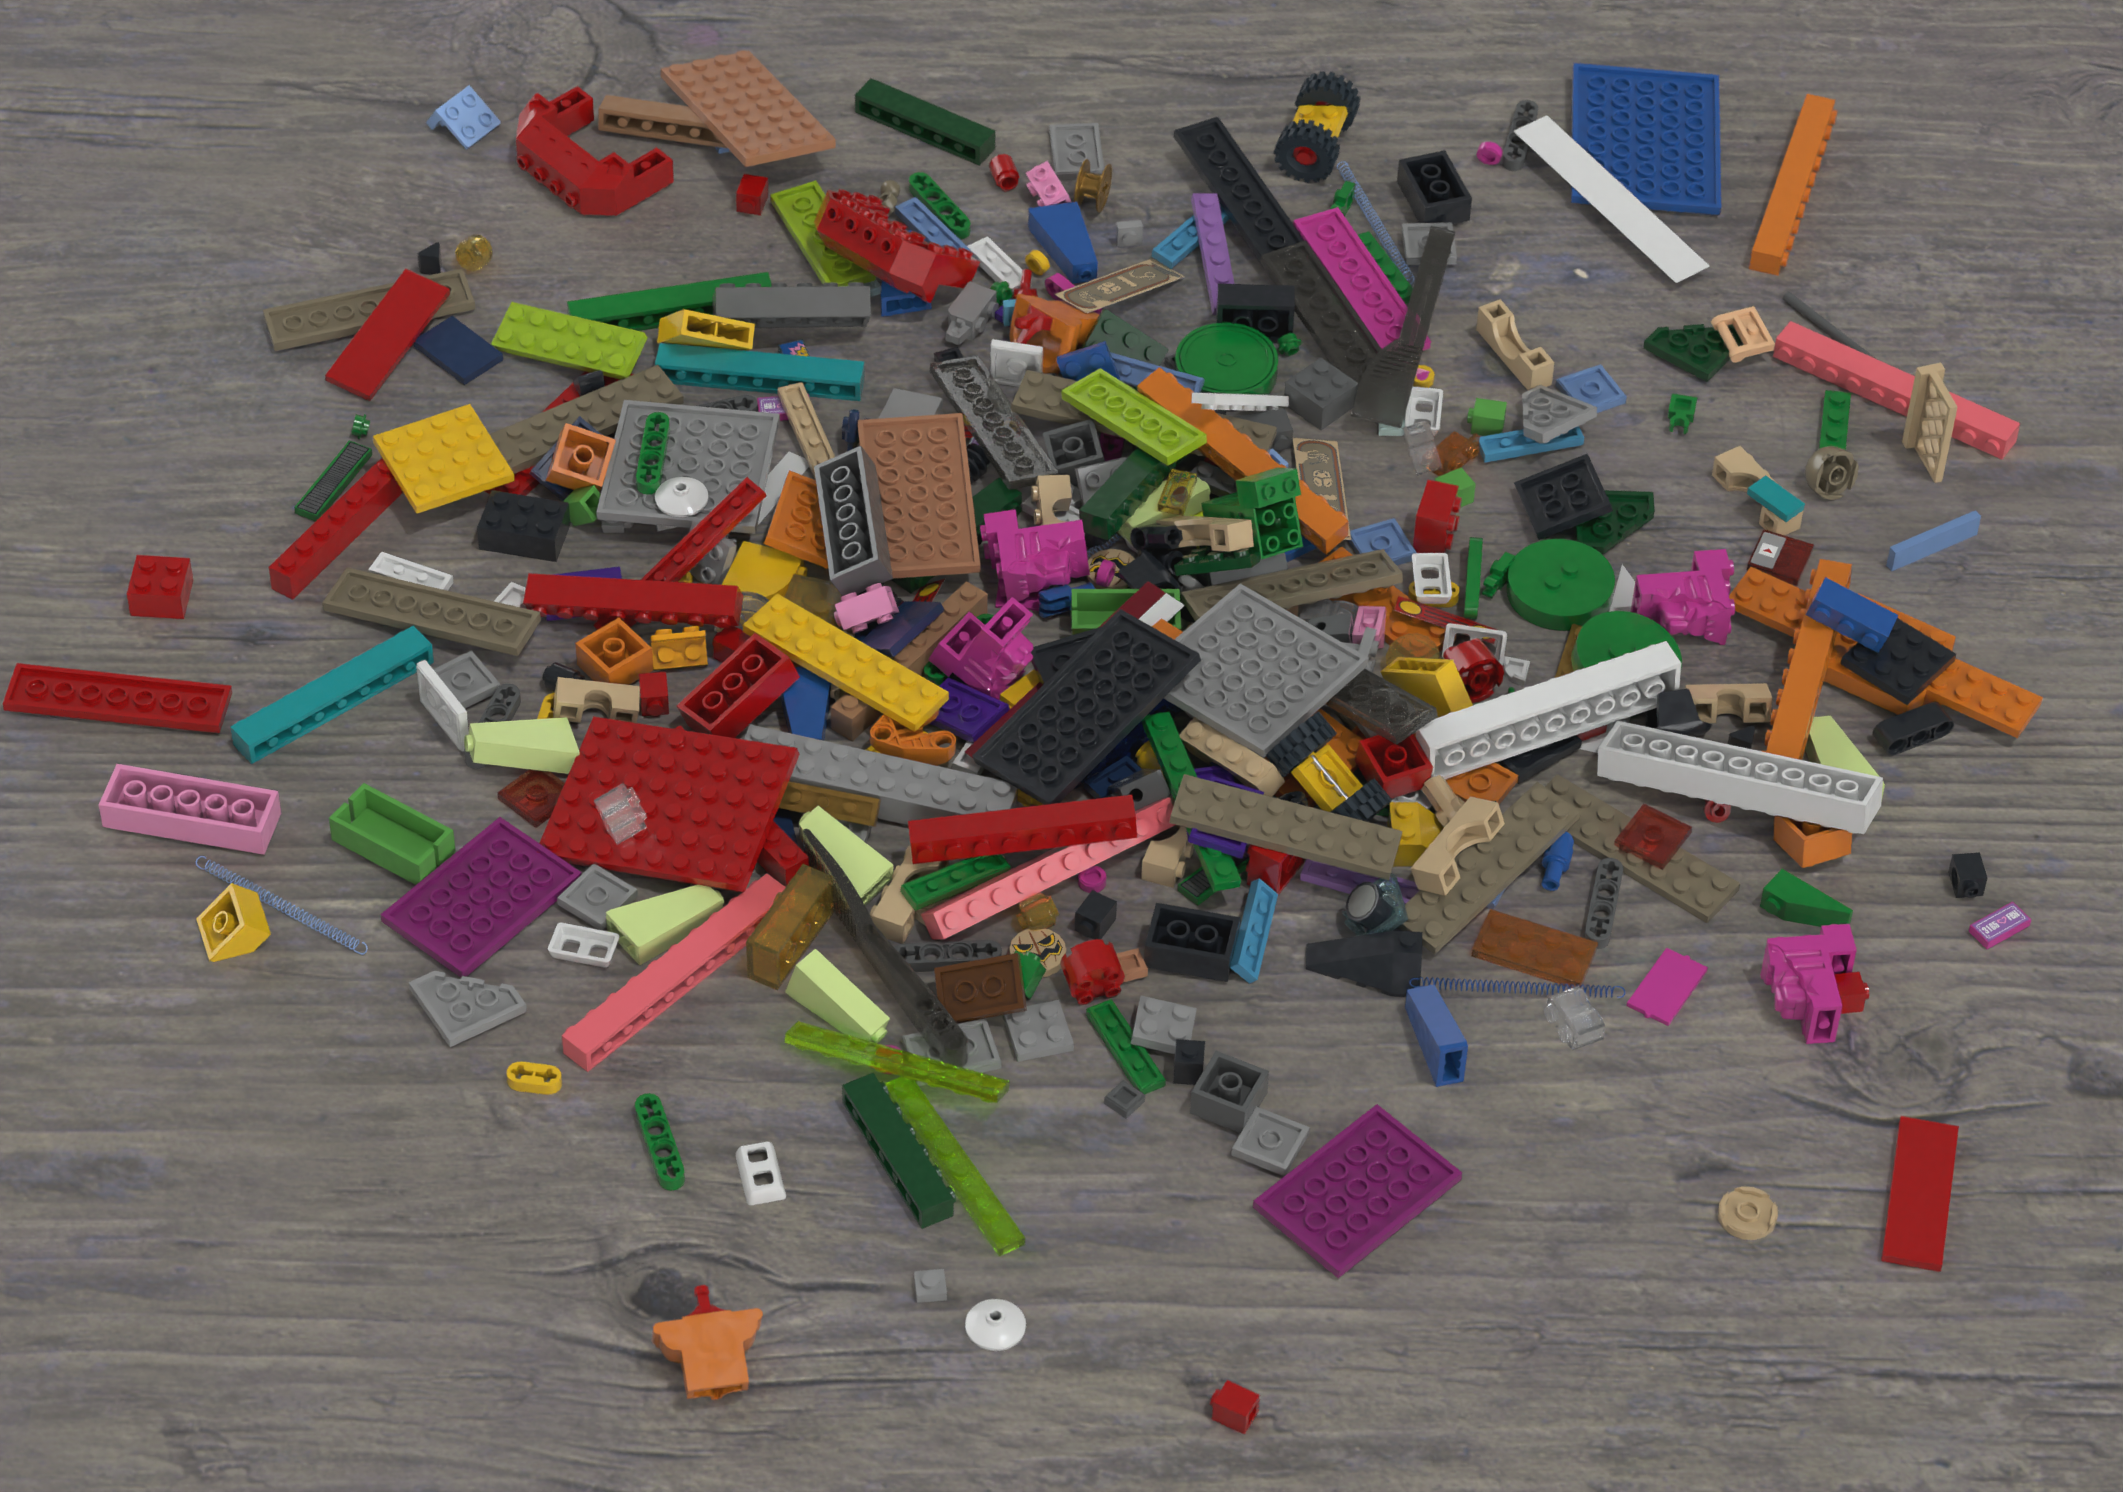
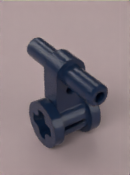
M850 410L849 417L844 416L842 440L847 442V451L858 447V420L860 415L858 410Z

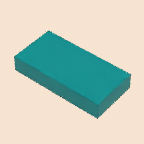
M1766 475L1748 487L1747 495L1785 522L1798 515L1805 507L1804 502Z

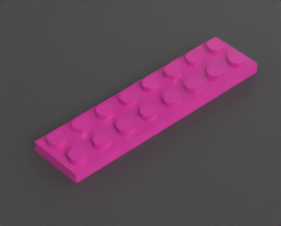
M1338 207L1293 221L1294 226L1333 283L1334 289L1346 303L1347 308L1384 362L1430 349L1431 340Z

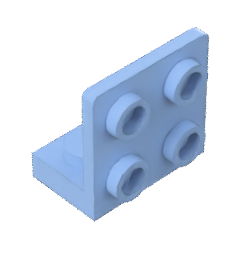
M469 85L436 109L426 123L432 130L438 125L446 126L463 147L468 149L498 127L501 121Z

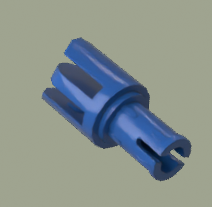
M1089 582L1071 588L1065 584L1040 591V617L1046 618L1070 611L1071 590L1095 589L1094 585Z
M1567 831L1544 852L1542 864L1546 870L1541 884L1544 889L1549 891L1558 889L1562 873L1566 872L1570 866L1574 840Z

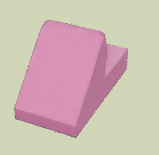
M1358 607L1352 633V643L1360 644L1366 627L1377 629L1375 641H1379L1378 648L1384 647L1386 607Z

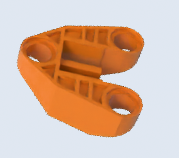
M940 709L915 732L885 714L878 719L870 730V744L875 750L885 755L938 766L951 760L956 752V737L953 733L945 730L928 734L923 733V727L937 718ZM942 744H951L949 747L946 748L939 747Z

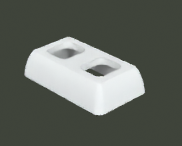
M1409 387L1405 417V429L1409 435L1429 437L1437 435L1440 429L1443 390ZM1416 404H1430L1433 406L1432 412L1416 411ZM1414 422H1428L1431 424V427L1414 425Z
M1446 553L1412 554L1415 592L1418 603H1448L1452 596L1448 555ZM1437 570L1439 577L1436 579H1425L1422 577L1421 571ZM1438 589L1441 594H1423V590Z
M1452 623L1446 625L1442 657L1444 651L1453 646L1455 634L1462 633L1468 634L1470 641L1476 638L1481 640L1483 637L1495 638L1497 640V648L1494 656L1503 665L1507 633L1505 631Z
M558 923L548 946V951L556 959L607 968L611 963L619 942V934ZM573 942L580 944L578 952L563 951L564 943ZM598 947L608 951L605 958L589 956L591 949Z
M763 1142L739 1147L736 1151V1160L747 1204L756 1205L785 1199L786 1193L773 1144L771 1142ZM766 1151L767 1160L759 1162L749 1161L747 1154ZM767 1172L772 1174L773 1183L761 1186L755 1185L754 1175Z

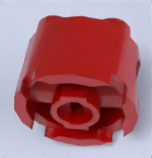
M1476 638L1455 647L1451 646L1443 653L1444 659L1454 661L1472 703L1481 702L1494 694L1492 689L1496 684L1498 687L1501 685L1504 677L1503 666L1480 639Z
M1102 939L1085 941L1072 947V954L1068 957L1066 953L1062 956L1060 966L1069 985L1072 997L1077 999L1078 1004L1086 1005L1091 1003L1096 997L1104 995L1106 997H1114L1121 992L1120 986L1124 981L1125 975L1111 942L1105 944Z

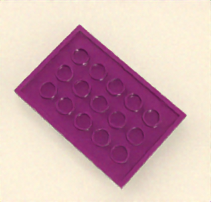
M499 817L381 913V922L460 978L462 976L467 977L557 901V897L578 879L582 872Z
M1376 1104L1253 1200V1208L1334 1276L1340 1278L1461 1181L1462 1172Z

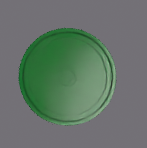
M1213 323L1191 331L1181 340L1176 350L1175 370L1203 378L1205 381L1201 392L1269 395L1277 381L1278 353L1273 343L1264 334L1251 327L1236 323Z
M1567 539L1542 540L1526 546L1515 555V560L1511 563L1508 570L1507 597L1512 608L1528 622L1550 630L1570 631L1572 624L1583 626L1594 616L1609 611L1613 602L1615 574L1609 561L1596 549L1584 543Z
M1610 611L1594 616L1583 625L1572 649L1571 663L1573 671L1581 670L1667 641L1681 662V669L1682 656L1674 638L1657 622L1632 612Z

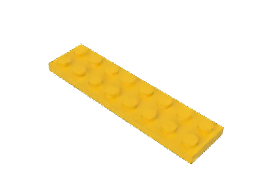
M776 594L743 624V632L749 636H752L754 633L758 634L786 654L795 663L914 732L949 700L948 691L779 594Z

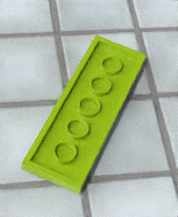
M817 181L770 194L772 205L822 284L833 282L838 283V286H848L852 282L865 284L876 280V276L829 249L820 239L814 221L824 200L825 193Z
M511 302L491 345L501 352L590 373L600 370L603 372V376L622 380L630 376L648 337L645 332Z
M1101 368L1061 390L1064 401L1167 466L1207 443V434Z

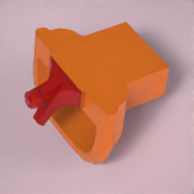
M1017 294L1010 324V342L1043 347V373L1060 374L1057 356L1076 351V348H1081L1099 314L1094 311L1085 313L1067 301H1047L1036 296Z
M696 1286L694 1288L695 1296L697 1297V1307L689 1315L682 1317V1319L656 1323L653 1326L652 1342L657 1348H660L667 1360L681 1363L687 1399L711 1397L712 1400L723 1398L728 1393L748 1390L749 1377L744 1352L754 1344L756 1333L761 1327L763 1312L759 1308L733 1312L718 1308L710 1304L708 1286Z

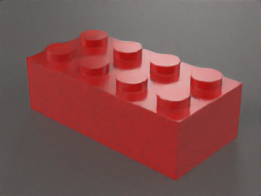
M754 633L677 705V708L686 724L694 731L735 738L800 676L791 659L786 654Z

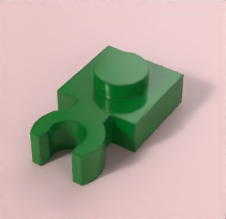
M1345 181L1342 188L1336 190L1333 199L1334 204L1330 209L1338 207L1344 216L1347 214L1354 202L1355 183Z
M1672 393L1667 417L1670 419V432H1673L1675 426L1683 427V434L1688 433L1689 423L1694 420L1697 397Z
M1505 552L1499 560L1496 559L1490 568L1491 575L1483 582L1486 588L1482 595L1492 599L1497 590L1502 589L1507 582L1509 566L1515 560V555Z

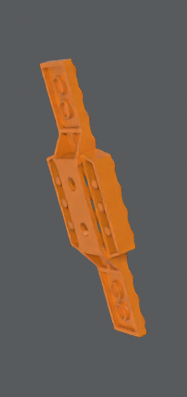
M1753 567L1749 568L1729 595V598L1734 600L1736 612L1794 637L1795 629L1801 628V624H1799L1801 608L1806 609L1807 607L1804 604L1806 591ZM1858 593L1897 614V618L1953 651L1956 636ZM1839 632L1836 634L1824 678L1825 682L1897 715L1931 702H1938L1940 705L1947 706L2017 739L2041 706L2043 697L1955 658V662L1906 705L1841 665L1842 656L1858 642Z

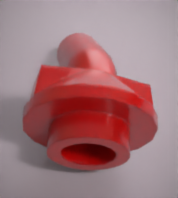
M1024 269L1022 271L1020 288L1014 289L1013 299H1016L1017 294L1038 297L1037 288H1030L1031 270Z
M1704 799L1706 804L1703 810L1709 821L1719 823L1728 818L1731 812V805L1717 804Z

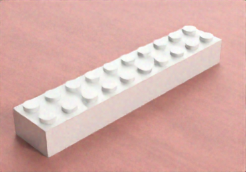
M1667 641L1650 645L1647 648L1626 653L1623 656L1576 670L1558 678H1552L1546 682L1525 687L1522 690L1507 695H1501L1498 698L1451 712L1436 719L1424 721L1416 725V739L1433 766L1431 777L1441 775L1444 779H1448L1657 708L1658 693L1679 690L1681 662Z
M1622 721L1615 723L1598 747L1597 776L1605 777L1612 781L1632 783L1639 787L1646 786L1660 789L1663 792L1678 793L1690 798L1710 800L1717 804L1733 805L1744 810L1765 812L1771 816L1778 815L1792 818L1799 822L1815 823L1826 828L1833 827L1847 830L1854 834H1864L1881 807L1883 777Z

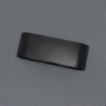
M1931 702L1881 721L1873 729L1872 734L1887 754L1893 756L1946 736L1952 731L1954 721L1938 702Z

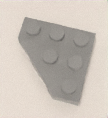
M1542 385L1522 393L1524 436L1535 440L1537 443H1547L1551 439L1565 434L1569 430L1597 417V407Z
M432 971L409 982L410 991L449 1047L527 1012L526 1003L513 985L501 983L500 986L485 984V980L466 976H462L461 979L447 977L446 973Z

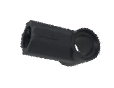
M1154 523L1133 528L1130 540L1137 551L1139 548L1144 550L1175 549L1179 547L1183 536L1182 530H1179L1176 525Z

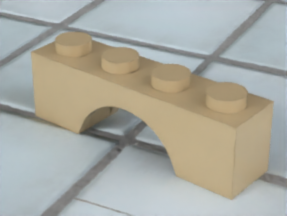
M1499 299L1478 308L1476 330L1523 386L1530 390L1539 385L1545 387L1552 385L1555 362L1542 347L1533 350L1526 347L1518 334L1514 314L1502 300Z
M1741 446L1722 453L1714 459L1712 476L1727 491L1747 492L1748 487L1765 475L1775 482L1770 474ZM1762 505L1759 524L1768 533L1782 537L1800 529L1803 511L1788 522H1785Z
M1184 515L1156 520V523L1161 525H1176L1179 530H1182L1183 540L1180 542L1179 547L1207 545L1211 546L1213 551L1231 552L1254 546L1251 520Z
M1196 717L1191 720L1179 735L1182 743L1191 754L1208 765L1211 762L1216 763L1231 773L1244 786L1263 791L1266 796L1273 797L1285 782L1275 765Z
M1171 794V795H1170V799H1171L1172 804H1173V806H1174L1175 801H1174V798H1173V796H1172V794ZM1175 825L1179 830L1175 835L1165 840L1150 842L1142 861L1141 880L1174 888L1177 879L1183 878L1186 869V857L1191 858L1194 850L1193 843L1188 842L1186 827Z
M1469 797L1411 867L1418 890L1444 896L1449 893L1461 878L1455 857L1471 845L1490 842L1505 824L1498 802Z
M908 846L902 865H897L894 870L892 882L889 886L886 885L883 888L878 906L874 905L871 909L869 921L872 922V934L904 944L915 925V910L900 892L901 885L949 866V860L913 864L911 846Z

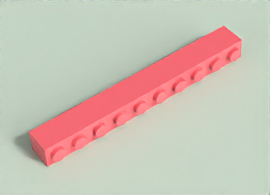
M1792 321L1787 324L1776 338L1774 358L1907 417L1915 376ZM1949 392L1958 407L1951 437L2003 460L2017 441L2020 423Z
M1170 797L1163 798L1135 811L1138 838L1056 847L921 913L931 940L946 939L1175 826V824L1169 823L1174 807Z
M767 873L759 880L753 881L745 892L733 897L725 907L718 912H714L701 926L691 930L688 936L678 944L672 945L658 960L652 961L644 971L632 977L624 987L616 993L610 994L600 1006L590 1010L581 1021L567 1028L562 1035L563 1054L589 1072L792 909L791 891Z

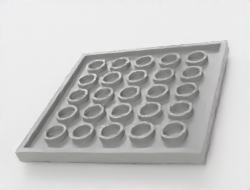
M624 400L614 438L616 442L596 512L597 519L691 528L693 520H703L746 477L765 492L780 423V414ZM651 413H665L670 420V434L661 484L672 478L689 477L700 481L707 488L708 503L703 510L689 517L669 516L657 507L655 493L646 495L637 489L636 473L647 416ZM660 424L656 425L655 431H659ZM659 441L648 443L650 446H659L661 444ZM648 460L645 462V464L647 465H655L658 463V461L656 460ZM647 475V482H650L652 478L650 475ZM762 501L730 532L756 534Z
M1239 584L1175 639L1199 653L1201 661L1164 699L1250 749L1262 758H1265L1266 754L1300 724L1304 723L1368 666V657L1246 586Z

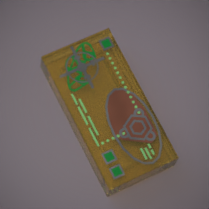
M1171 469L1158 502V511L1184 516L1197 482V474Z

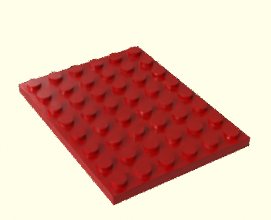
M593 716L580 746V755L576 756L539 844L569 864L588 867L596 864L606 870L745 892L800 753L796 747Z

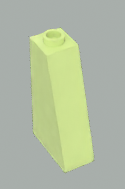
M1194 473L1188 474L1186 477L1188 479L1184 480L1181 478L1179 483L1175 481V478L1162 481L1161 485L1149 495L1146 502H1143L1136 509L1134 515L1125 521L1118 533L1131 544L1130 534L1133 528L1154 524L1156 520L1179 515L1193 516L1201 512V503L1210 500L1211 491L1209 485ZM1181 486L1186 487L1188 490L1186 501L1184 503L1179 502L1172 497L1171 503L1170 495H1172L1174 490Z
M1831 715L1814 717L1805 748L1810 762L1880 777ZM1883 782V786H1882V797H1883V792H1884V788H1885L1884 782Z
M567 717L470 723L469 734L464 737L465 751L470 752L473 763L569 774L576 756L580 755Z
M817 806L813 811H808L801 817L799 821L800 839L850 911L856 915L892 880L893 864L821 807Z
M694 885L607 911V931L619 934L618 943L639 965H642L668 950L672 945L682 941L691 930L701 926L714 912L720 911L725 902L718 890H713L709 886Z
M814 949L795 966L785 991L790 997L863 1048H866L872 1042L877 1044L885 1037L888 1032L886 1027L890 1018L818 950Z

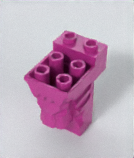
M1016 510L984 514L985 525H981L980 529L982 542L988 541V543L983 544L985 559H991L992 569H997L998 579L1004 580L999 581L1001 597L1006 596L1007 602L1011 597L1015 598L1018 602L1029 596V593L1047 589L1050 585H1068L1070 577L1080 578L1081 576L1090 575L1082 520L1019 529Z
M1726 549L1694 551L1691 571L1636 575L1630 612L1650 618L1665 628L1671 635L1681 632L1684 636L1689 633L1694 636L1704 635V638L1709 641L1725 645L1727 634H1730L1732 629L1730 618L1731 615L1735 614L1734 600L1729 598L1731 591L1729 579L1734 574L1733 560H1729Z
M1013 597L986 625L972 613L968 612L937 645L928 660L948 677L954 673L971 688L1000 700V694L1021 679L1026 673L1024 668L1033 659L1031 654L1033 644L1021 633L1030 622L1033 614Z
M1850 924L1821 926L1820 935L1767 938L1760 974L1761 979L1764 980L1766 985H1771V993L1775 994L1774 1007L1776 1011L1780 1012L1781 1017L1784 1019L1801 1020L1802 1034L1805 1037L1806 1044L1835 1042L1842 1003L1834 974L1852 972L1857 951Z

